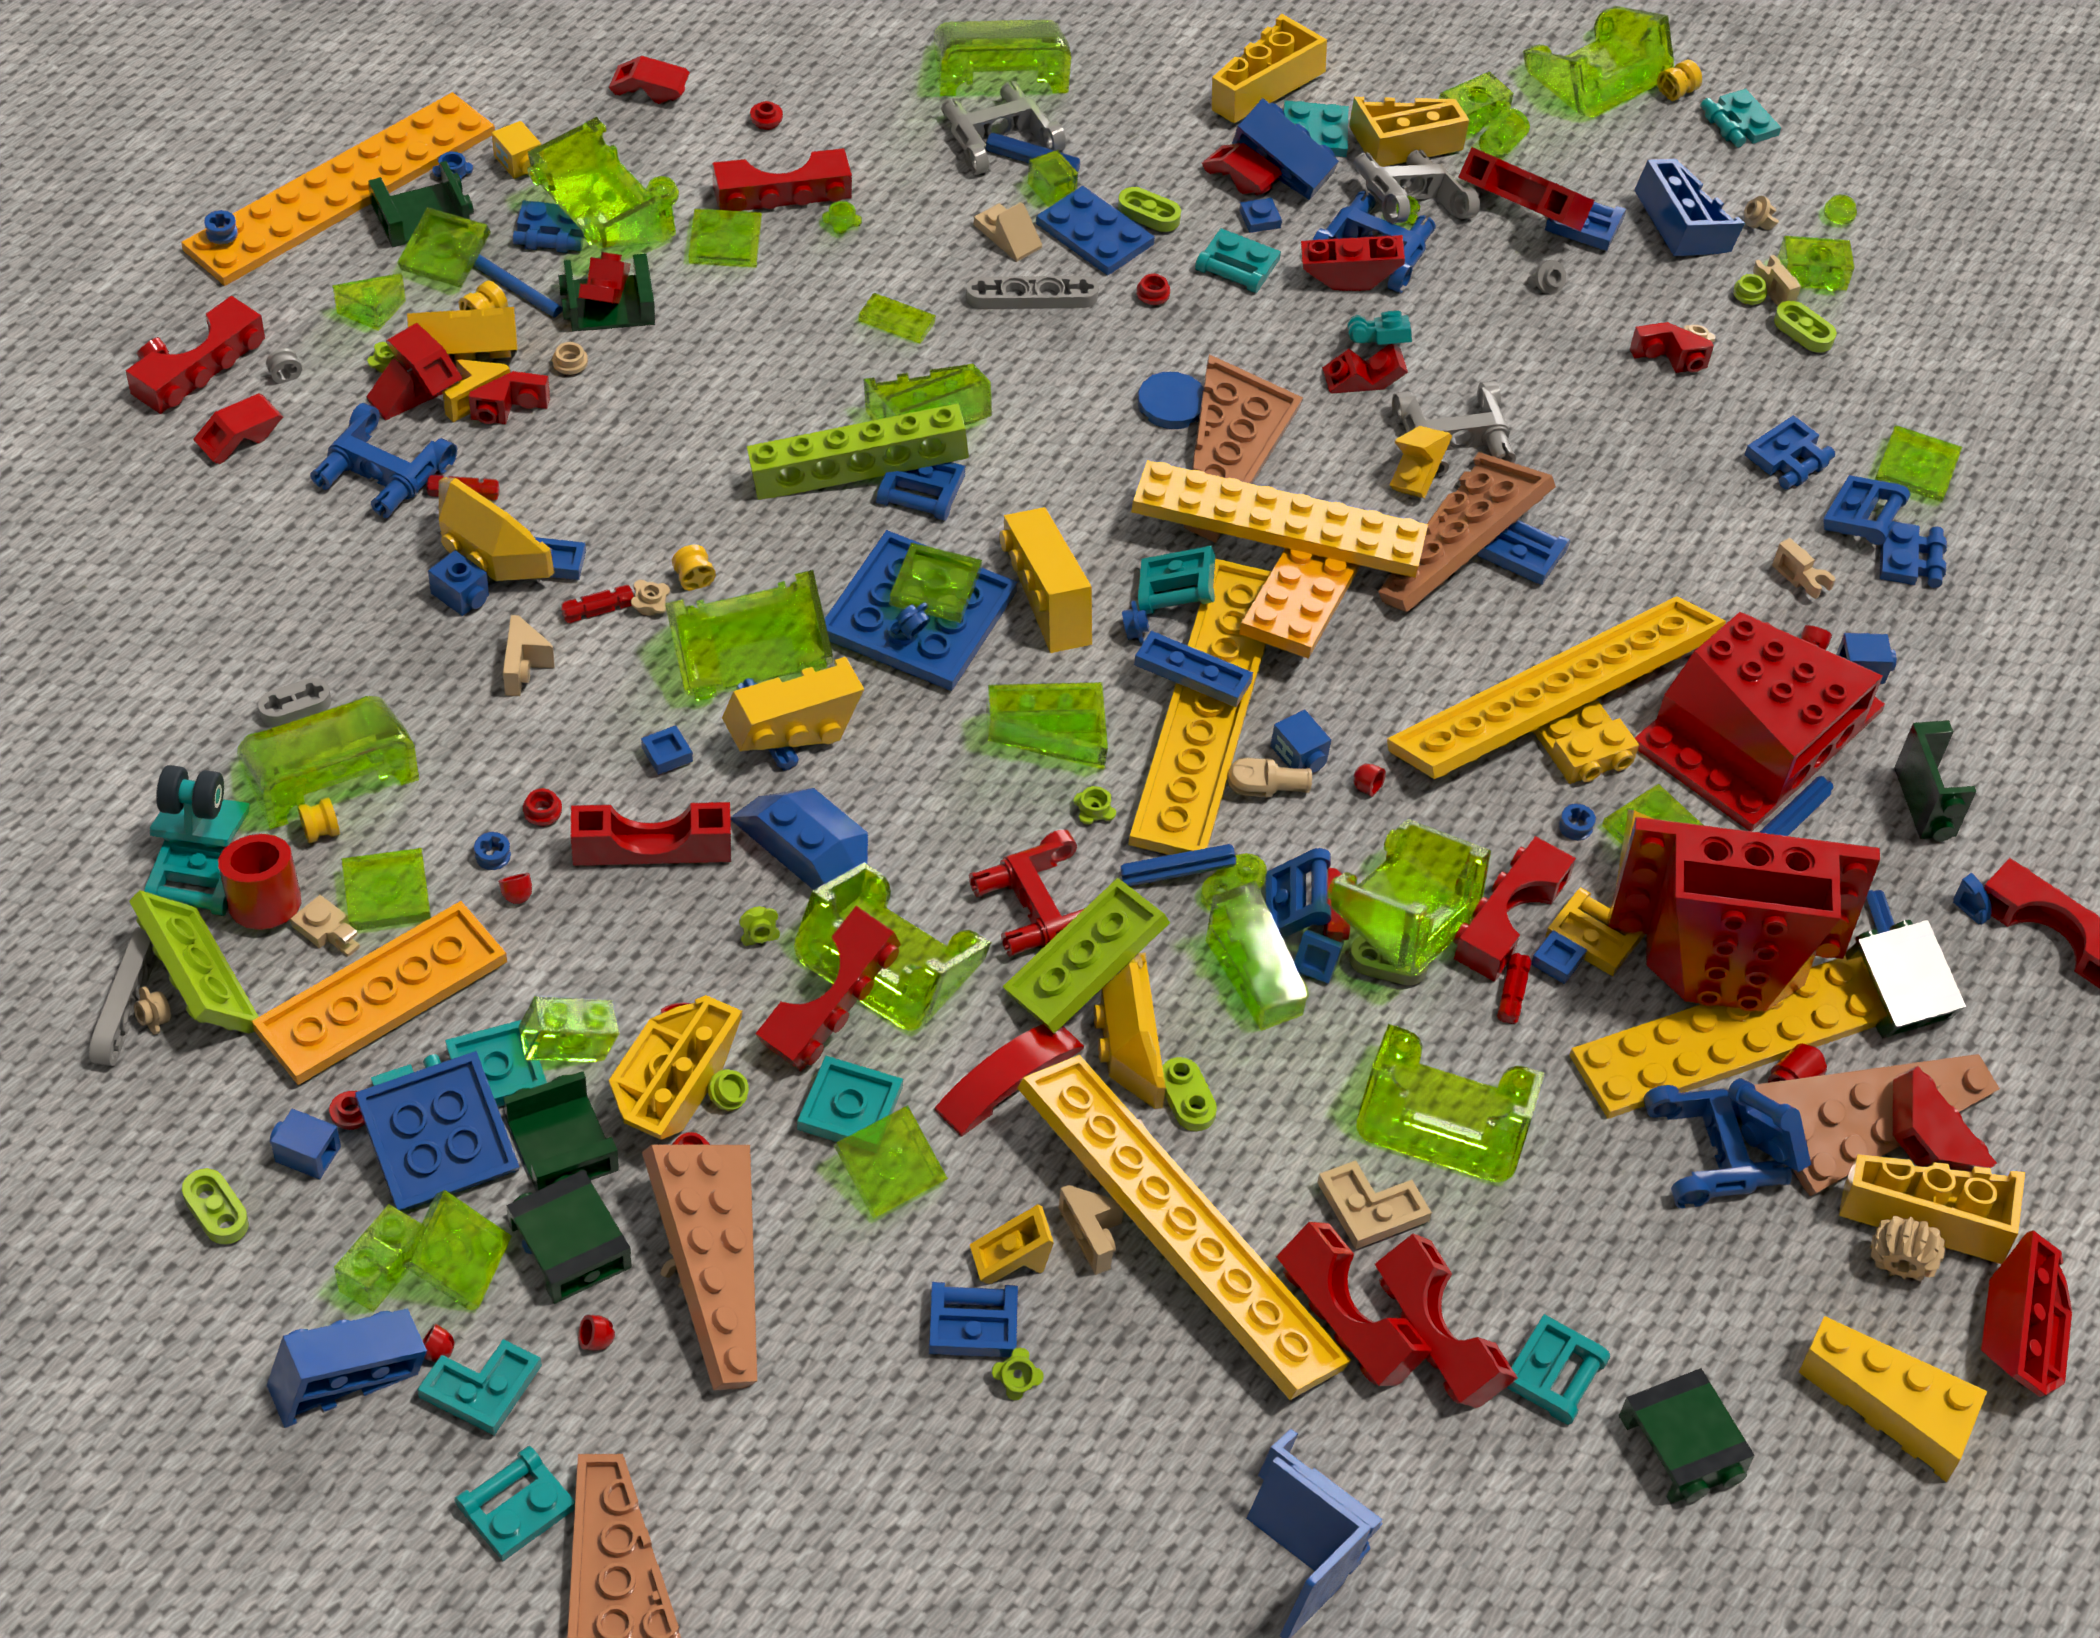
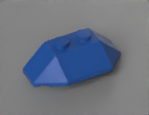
M815 788L758 796L730 817L733 823L837 911H840L867 890L868 832Z

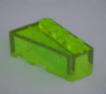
M974 364L931 369L929 376L909 378L908 373L897 374V380L875 383L874 377L863 379L865 409L872 420L959 403L965 426L992 416L991 381Z
M1102 682L988 685L986 701L988 741L1052 758L1105 769L1108 743Z
M1256 881L1214 895L1205 941L1259 1029L1263 1031L1302 1016L1306 1000L1309 997L1307 985L1296 970Z

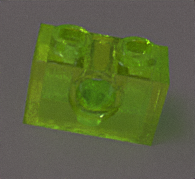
M1489 71L1441 92L1439 99L1457 100L1469 119L1466 134L1469 135L1471 133L1477 134L1484 127L1495 122H1503L1510 114L1514 93Z
M1784 236L1777 257L1781 261V265L1783 264L1790 274L1797 279L1801 285L1800 289L1847 290L1855 268L1850 240Z
M534 996L519 1024L525 1059L604 1061L620 1034L612 1000Z
M388 1204L334 1266L339 1292L374 1312L427 1251L423 1224Z

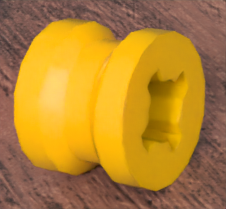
M693 544L679 549L673 555L672 566L676 573L679 574L680 584L685 590L692 591L707 587L714 581L716 571L713 565L708 562V554L704 547Z
M329 797L321 799L317 805L309 806L302 804L297 806L301 825L308 843L316 842L319 836L326 834L331 837L340 835L337 817Z

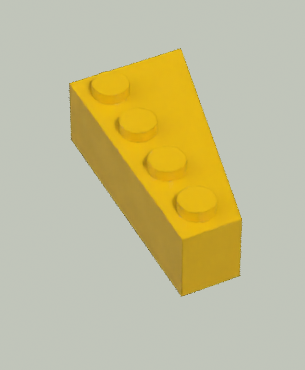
M1284 14L1279 15L1276 18V24L1272 28L1267 26L1261 32V38L1255 44L1250 42L1244 47V54L1241 57H1234L1212 77V111L1230 122L1236 123L1245 118L1262 98L1268 103H1272L1325 73L1327 39Z
M1043 507L1004 515V530L999 532L1002 550L1010 555L1012 567L1017 572L1049 652L1054 653L1092 645V586L1047 509Z
M1857 1154L1843 1187L1839 1216L1879 1227L1881 1220H1891L1893 1216H1898L1902 1219L1912 1217L1913 1220L1918 1222L1927 1221L1928 1227L1940 1230V1236L1945 1240V1248L2002 1264L2018 1235L2025 1172L2010 1171L2009 1175L2005 1176L1992 1174L1991 1168L1974 1167L1972 1172L1950 1170L1949 1164L1933 1162L1932 1166L1922 1167L1914 1166L1911 1160Z
M1826 1316L1823 1317L1799 1369L1801 1375L1844 1407L1847 1405L1863 1416L1865 1422L1875 1430H1882L1902 1445L1901 1449L1914 1459L1918 1457L1935 1470L1934 1473L1945 1482H1948L1961 1460L1987 1393L1984 1389Z

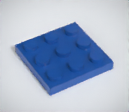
M477 1051L355 1092L359 1110L397 1214L519 1171V1163Z

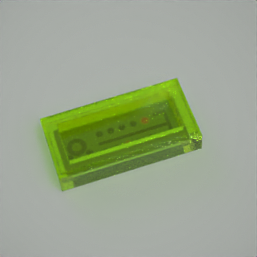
M873 293L860 311L858 321L921 344L935 324L936 315Z

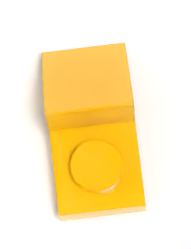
M457 360L456 368L462 379L443 391L445 415L452 422L469 415L468 396L470 391L510 373V368L506 364Z
M1418 426L1397 438L1395 444L1402 451L1403 455L1390 482L1392 489L1425 499L1452 435L1448 432Z
M1037 1204L969 1245L980 1281L989 1285L1023 1265L1039 1274L1044 1272L1054 1242L1043 1207Z

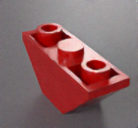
M1403 235L1301 241L1303 270L1333 290H1371L1405 264Z
M1919 1066L1899 1074L1893 1079L1892 1136L1917 1166L1929 1167L1935 1162L1949 1164L1950 1170L1972 1172L1974 1167L1992 1168L1997 1164L1989 1154L1985 1143L1972 1133L1963 1122L1960 1112L1946 1101L1936 1088L1934 1080L1924 1073Z

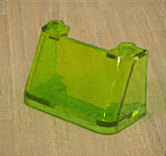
M1613 6L1599 14L1594 24V42L1566 56L1552 54L1548 46L1541 44L1534 45L1523 51L1526 70L1533 78L1577 114L1591 118L1657 86L1658 75L1668 68H1674L1668 15L1620 6Z
M1052 20L944 22L935 29L933 46L940 96H956L957 88L964 82H966V85H973L974 72L1036 71L1037 83L1048 82L1051 86L1052 94L1069 92L1071 69L1070 45L1060 26Z
M598 117L528 151L530 162L528 174L532 182L536 186L541 185L582 230L585 239L590 245L595 244L598 248L603 249L663 243L676 235L669 192L662 185L649 190L643 187L619 161L617 148L614 145H606L603 139V133L607 131L606 126Z
M814 571L796 573V581L790 583L789 587H786L785 581L778 582L777 588L706 604L704 599L696 601L698 608H695L693 605L685 606L684 599L665 603L685 693L690 696L694 695L697 701L707 700L716 697L717 691L737 687L738 684L743 683L747 678L753 679L754 682H760L800 673L801 670L813 667L815 672L827 669L828 665L834 662Z
M365 696L356 701L261 732L251 733L237 747L240 766L270 830L289 824L287 814L294 806L305 804L304 795L375 771L381 782L388 780V775L397 778L401 786L419 780L415 745L407 729L384 699L377 696Z
M1407 819L1396 830L1392 829L1388 833L1384 842V851L1387 852L1386 861L1358 885L1356 875L1345 872L1341 876L1335 877L1328 889V899H1331L1332 909L1390 964L1401 972L1416 976L1453 942L1458 929L1464 922L1470 924L1474 919L1472 917L1478 902L1484 896L1491 850Z
M864 862L811 892L795 938V954L805 967L834 984L839 973L840 957L831 937L857 905L894 931L901 943L896 960L887 969L882 968L874 979V986L871 992L860 1002L900 1028L914 1031L928 1023L986 959L992 942L974 931L961 930L951 937L948 946L941 943L887 909L891 895L890 884L883 874Z
M1388 1024L1373 1062L1357 1116L1356 1128L1359 1135L1371 1144L1484 1180L1499 1183L1510 1179L1515 1173L1545 1073L1524 1066L1510 1067L1504 1071L1498 1088L1420 1064L1423 1052L1420 1038L1407 1029Z

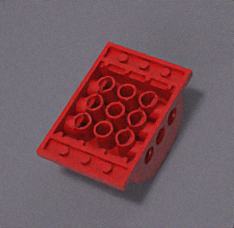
M1739 612L1691 655L1664 694L1657 718L1635 737L1639 744L1638 751L1745 829L1752 832L1883 711L1885 703L1875 697L1883 675L1775 628L1768 622L1765 623L1753 616Z
M1636 817L1608 914V927L1626 933L1642 931V934H1647L1646 965L1685 1002L1700 1003L1706 1006L1716 1005L1740 1008L1745 1011L1766 1012L1805 985L1815 956L1844 959L1880 862V848Z

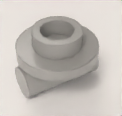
M1546 260L1538 266L1534 275L1527 278V283L1533 289L1538 287L1544 293L1555 294L1562 290L1565 285L1566 271L1560 262Z

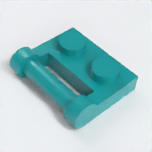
M1220 228L1205 251H1201L1195 263V270L1204 274L1206 271L1222 276L1247 286L1248 291L1257 294L1279 262L1281 251Z
M1212 546L1142 558L1138 591L1140 611L1145 610L1146 614H1153L1155 609L1198 601H1201L1202 604L1213 603L1215 601L1213 583L1216 556ZM1198 585V587L1154 594V592L1166 591L1169 589Z
M164 840L144 892L196 908L208 909L214 915L225 916L228 905L218 867V858L225 847L210 848L202 843L188 841L169 842ZM166 880L216 889L214 894L164 885Z
M1543 1314L1511 1367L1518 1379L1506 1388L1549 1411L1552 1417L1566 1425L1572 1424L1578 1414L1577 1405L1597 1371L1604 1369L1607 1365L1610 1353L1602 1345ZM1575 1353L1582 1357L1583 1362L1565 1393L1561 1396L1551 1389L1570 1357Z
M527 1446L517 1453L518 1459L471 1492L465 1490L454 1498L457 1507L502 1562L575 1510V1500L543 1464L540 1456L531 1446ZM529 1473L535 1481L487 1515L480 1508Z

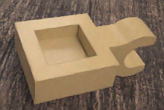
M1771 255L1767 266L1763 265L1760 260L1755 261L1753 273L1764 279L1767 294L1777 306L1784 301H1797L1801 285L1783 264L1781 265L1779 258Z
M1791 538L1779 544L1772 566L1796 588L1802 585L1806 592L1816 599L1821 593V585L1830 591L1836 580L1830 572L1814 569L1815 559Z
M321 895L290 919L292 927L319 949L327 942H330L349 957L360 948V944L353 940L357 935V931L350 926L348 915Z

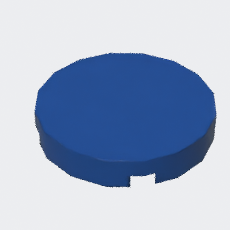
M1161 372L1151 375L1142 383L1138 391V409L1141 414L1144 413L1148 417L1149 422L1166 429L1187 428L1190 423L1196 420L1197 422L1199 421L1203 386L1190 375L1179 372Z

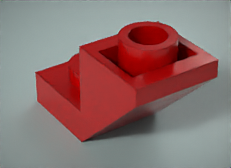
M641 55L618 65L609 89L615 95L620 96L629 91L631 93L636 92L642 88L655 103L661 104L668 100L674 101L684 93L685 84L690 72L684 67Z
M1244 143L1223 145L1202 162L1205 171L1209 174H1230L1238 192L1242 194L1254 193L1255 195H1261L1270 190L1273 186L1272 182L1282 174L1277 166Z
M601 252V259L591 257L587 284H580L578 298L619 304L631 264L621 262L622 255Z
M1669 322L1636 326L1629 350L1634 359L1643 357L1656 358L1666 354L1675 373L1686 371L1698 372L1708 367L1714 345L1711 340Z
M418 323L386 340V343L406 371L409 369L413 370L429 398L462 379L444 347Z
M1395 343L1388 344L1366 361L1352 350L1347 349L1322 367L1331 394L1384 390L1408 373L1401 348Z
M512 371L470 391L468 397L471 420H477L484 424H506L512 404L521 405L528 409L535 407L547 409L550 401L549 377L547 375Z
M258 393L214 412L193 440L213 462L222 464L243 438L259 444L265 441L282 420L283 416L264 395Z

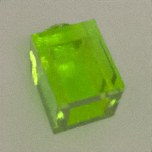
M1058 150L1029 160L1027 183L1047 207H1050L1077 189L1078 172Z

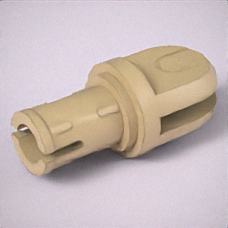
M1242 758L1231 765L1227 780L1230 788L1235 793L1244 796L1272 797L1277 790L1309 793L1312 786V770L1310 768L1278 767V764L1273 759Z

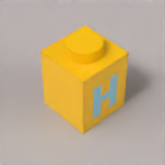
M522 121L492 132L494 157L513 179L525 174H532L537 169L543 167L541 143Z

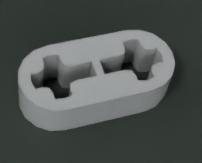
M317 678L305 679L263 694L258 702L260 718L264 724L270 727L285 726L325 712L331 705L329 685L325 681ZM314 693L319 698L312 700V698L307 695ZM278 705V707L282 710L280 712H275V710L271 707Z

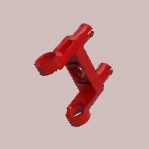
M1056 830L1044 837L1039 846L1003 857V860H1000V865L969 874L970 886L976 897L1008 887L1014 890L1022 907H1027L1031 913L1027 916L1032 924L1001 934L1004 950H1008L1007 955L1009 957L1038 946L1041 948L1045 947L1084 910L1081 909L1061 916L1038 875V872L1056 867L1058 862L1067 860L1074 855L1077 850V844L1068 830Z

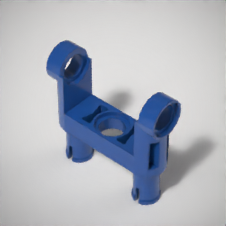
M1360 191L1350 206L1343 207L1326 230L1320 228L1316 232L1313 240L1374 237L1372 231H1377L1383 236L1403 235L1405 264L1390 275L1387 284L1388 289L1402 293L1401 287L1403 285L1407 286L1413 267L1426 250L1425 242L1436 229L1435 222L1429 217L1425 224L1421 225L1426 218L1425 215H1422L1416 219L1411 229L1407 230L1368 213L1375 207L1376 200L1371 193H1368L1364 201H1361L1366 195V191Z
M360 403L351 414L349 427L330 445L327 453L328 457L310 473V477L318 487L322 486L324 490L329 489L332 483L344 471L349 470L367 479L372 477L379 480L377 483L385 486V488L371 501V506L378 515H381L386 509L383 517L388 518L404 499L413 498L428 482L430 475H435L437 471L444 474L446 472L444 469L447 465L454 464L458 448L454 443L440 438L435 442L431 441L411 463L366 443L372 437L370 436L371 432L378 425L380 412L371 405Z
M1663 1085L1649 1090L1644 1095L1647 1114L1652 1118L1667 1117L1668 1120L1703 1117L1711 1146H1716L1718 1152L1715 1158L1719 1169L1692 1172V1176L1682 1178L1672 1185V1196L1678 1208H1685L1684 1204H1694L1695 1207H1700L1713 1197L1746 1195L1754 1192L1756 1187L1789 1185L1791 1183V1168H1784V1166H1787L1784 1163H1779L1776 1160L1753 1163L1749 1159L1736 1117H1741L1738 1103L1730 1099L1728 1090L1720 1088L1679 1092L1676 1086Z

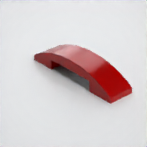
M1043 1024L1014 1038L979 1063L935 1106V1111L962 1137L993 1115V1107L1018 1090L1017 1088L1023 1077L1072 1058L1084 1049V1045L1064 1026L1053 1033Z

